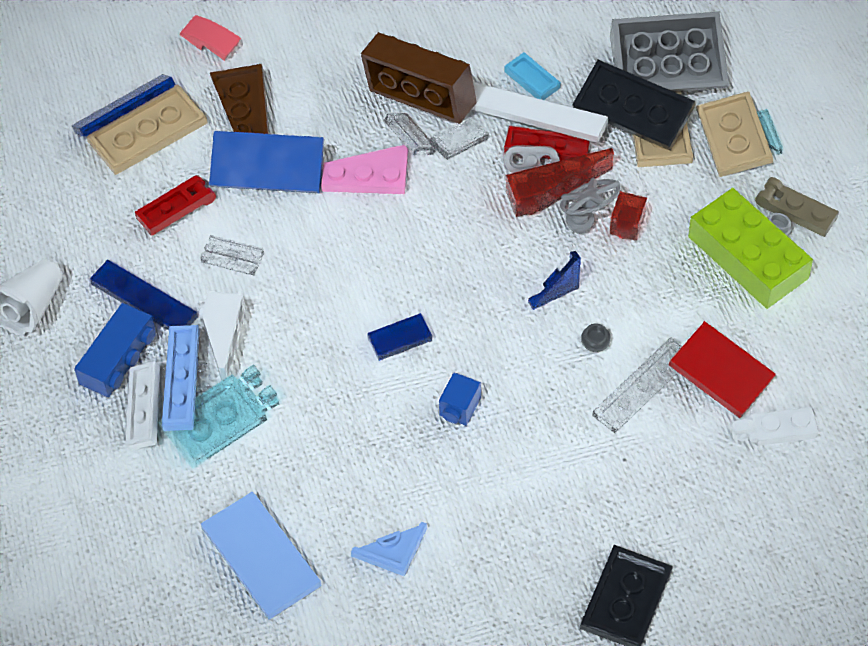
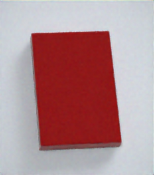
M705 321L668 364L738 418L745 414L776 375V373Z

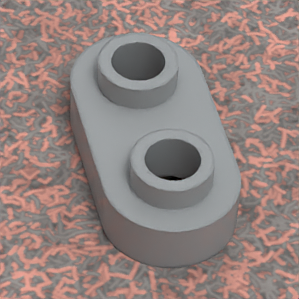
M514 145L506 151L504 156L505 167L514 174L549 175L557 170L560 161L557 151L549 146ZM515 154L523 156L521 163L517 164L513 161ZM543 155H548L551 158V162L544 165L541 163L540 158Z

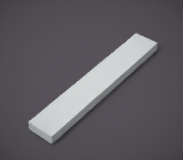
M473 82L477 103L471 109L474 111L596 143L599 142L608 124L607 116Z

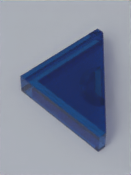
M576 251L570 252L569 262L561 270L556 268L543 283L545 288L540 293L528 298V304L533 310L579 289L581 257Z

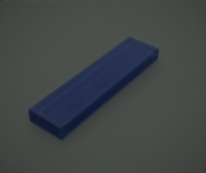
M161 74L71 125L75 134L86 137L173 88L176 84L172 76Z
M108 259L90 278L91 285L118 301L151 315L155 323L169 330V326L192 325L198 318L197 311Z

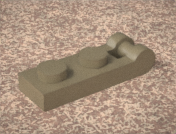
M770 177L764 185L765 190L760 191L755 198L756 203L760 207L773 213L784 214L791 222L823 237L827 235L839 214L838 210L783 185L775 177ZM773 196L781 198L780 201L775 199Z

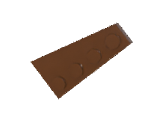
M262 63L210 72L212 82L233 132L270 134Z

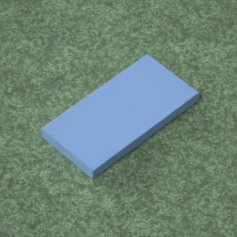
M253 491L201 523L202 530L268 620L322 586L320 579Z

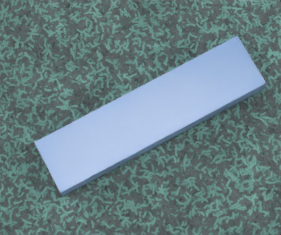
M198 325L169 326L162 415L163 431L193 430L200 336Z

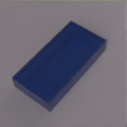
M421 313L367 333L368 341L378 361L433 341L432 334Z

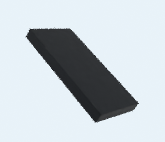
M598 59L572 106L576 109L607 116L608 124L671 151L696 106V102Z

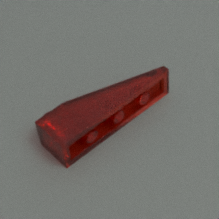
M609 148L507 174L505 192L515 217L533 215L536 212L543 211L561 200L563 194H568L581 185L590 182L591 178L596 179L612 170L613 149Z

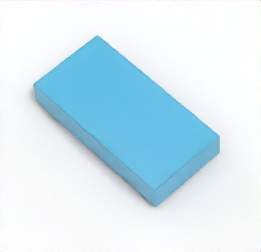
M525 52L504 66V72L537 99L545 100L560 89L561 82Z

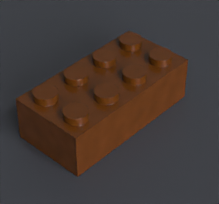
M380 32L374 36L360 53L370 92L458 124L464 120L477 103L470 64L462 60L445 56L439 52L422 48L417 44H411Z

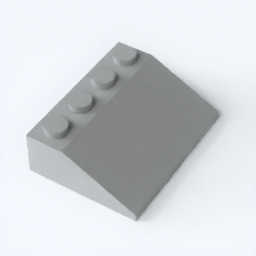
M720 11L612 19L610 39L615 67L673 92L729 87Z

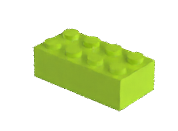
M731 188L691 216L688 237L766 309L809 279L813 258L734 188Z

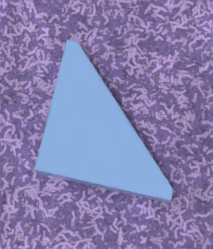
M421 522L419 526L406 531L391 533L376 539V542L360 548L354 547L351 550V557L405 576L427 530V523Z

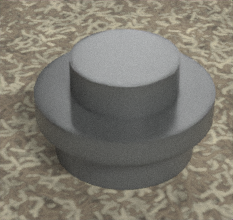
M591 324L581 334L582 345L589 351L600 352L605 350L610 344V333L601 324Z

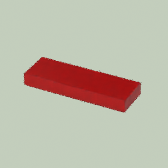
M509 126L504 153L514 145L549 146L557 151L560 161L586 164L590 141L558 132ZM543 155L541 157L544 159H551L548 155Z

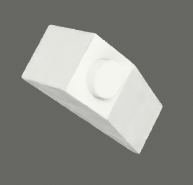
M208 291L206 301L200 304L199 318L203 319L223 384H228L245 314L243 296Z

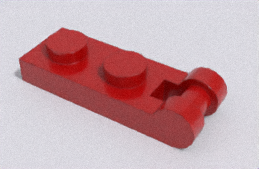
M195 175L135 211V216L147 232L153 236L200 206L211 204L215 200L216 194L211 188L205 187V181L199 175Z

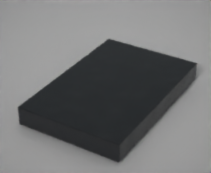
M613 545L581 621L580 629L624 646H643L673 571V566Z

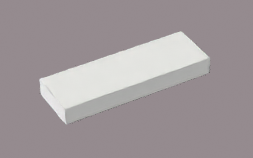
M156 361L130 367L125 447L130 451L157 444L160 364Z

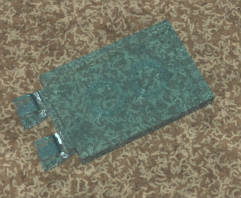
M254 364L248 367L238 380L232 374L195 398L193 430L163 431L162 420L158 422L160 429L192 469L267 421L265 412L279 405V401L276 398L277 392L271 385L261 390L258 396L253 393L252 390L263 385L262 380L259 378L261 374Z

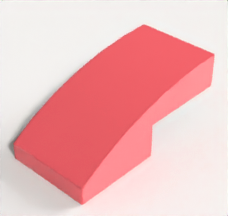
M195 15L179 34L201 50L205 46L224 61L241 40L239 36L225 27L198 15Z

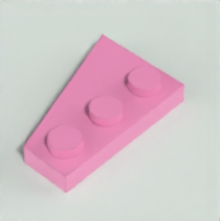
M408 144L325 162L321 182L322 192L405 194Z

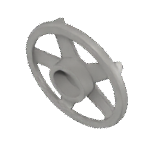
M591 178L590 182L573 189L568 194H563L561 196L560 208L569 215H581L601 209L618 197L621 191L620 183L618 180L613 179L596 180ZM616 188V192L609 199L605 200L602 197L601 193ZM578 199L568 209L566 208L568 200ZM580 206H582L583 208H588L584 210H577Z

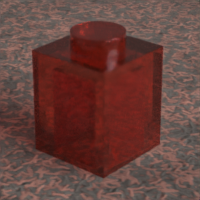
M620 191L611 215L609 234L622 239L637 241L646 214L647 198Z

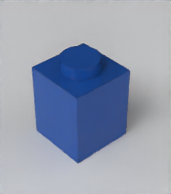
M453 372L439 399V416H442L450 423H460L467 426L481 399V382Z

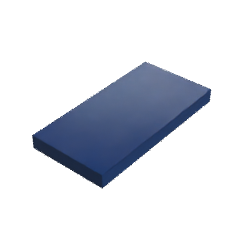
M214 131L209 186L320 194L324 137Z

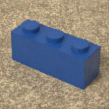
M121 303L75 366L74 371L78 383L109 398L112 392L121 386L124 376L130 367H134L137 364L140 353L145 346L152 343L156 334L152 316Z

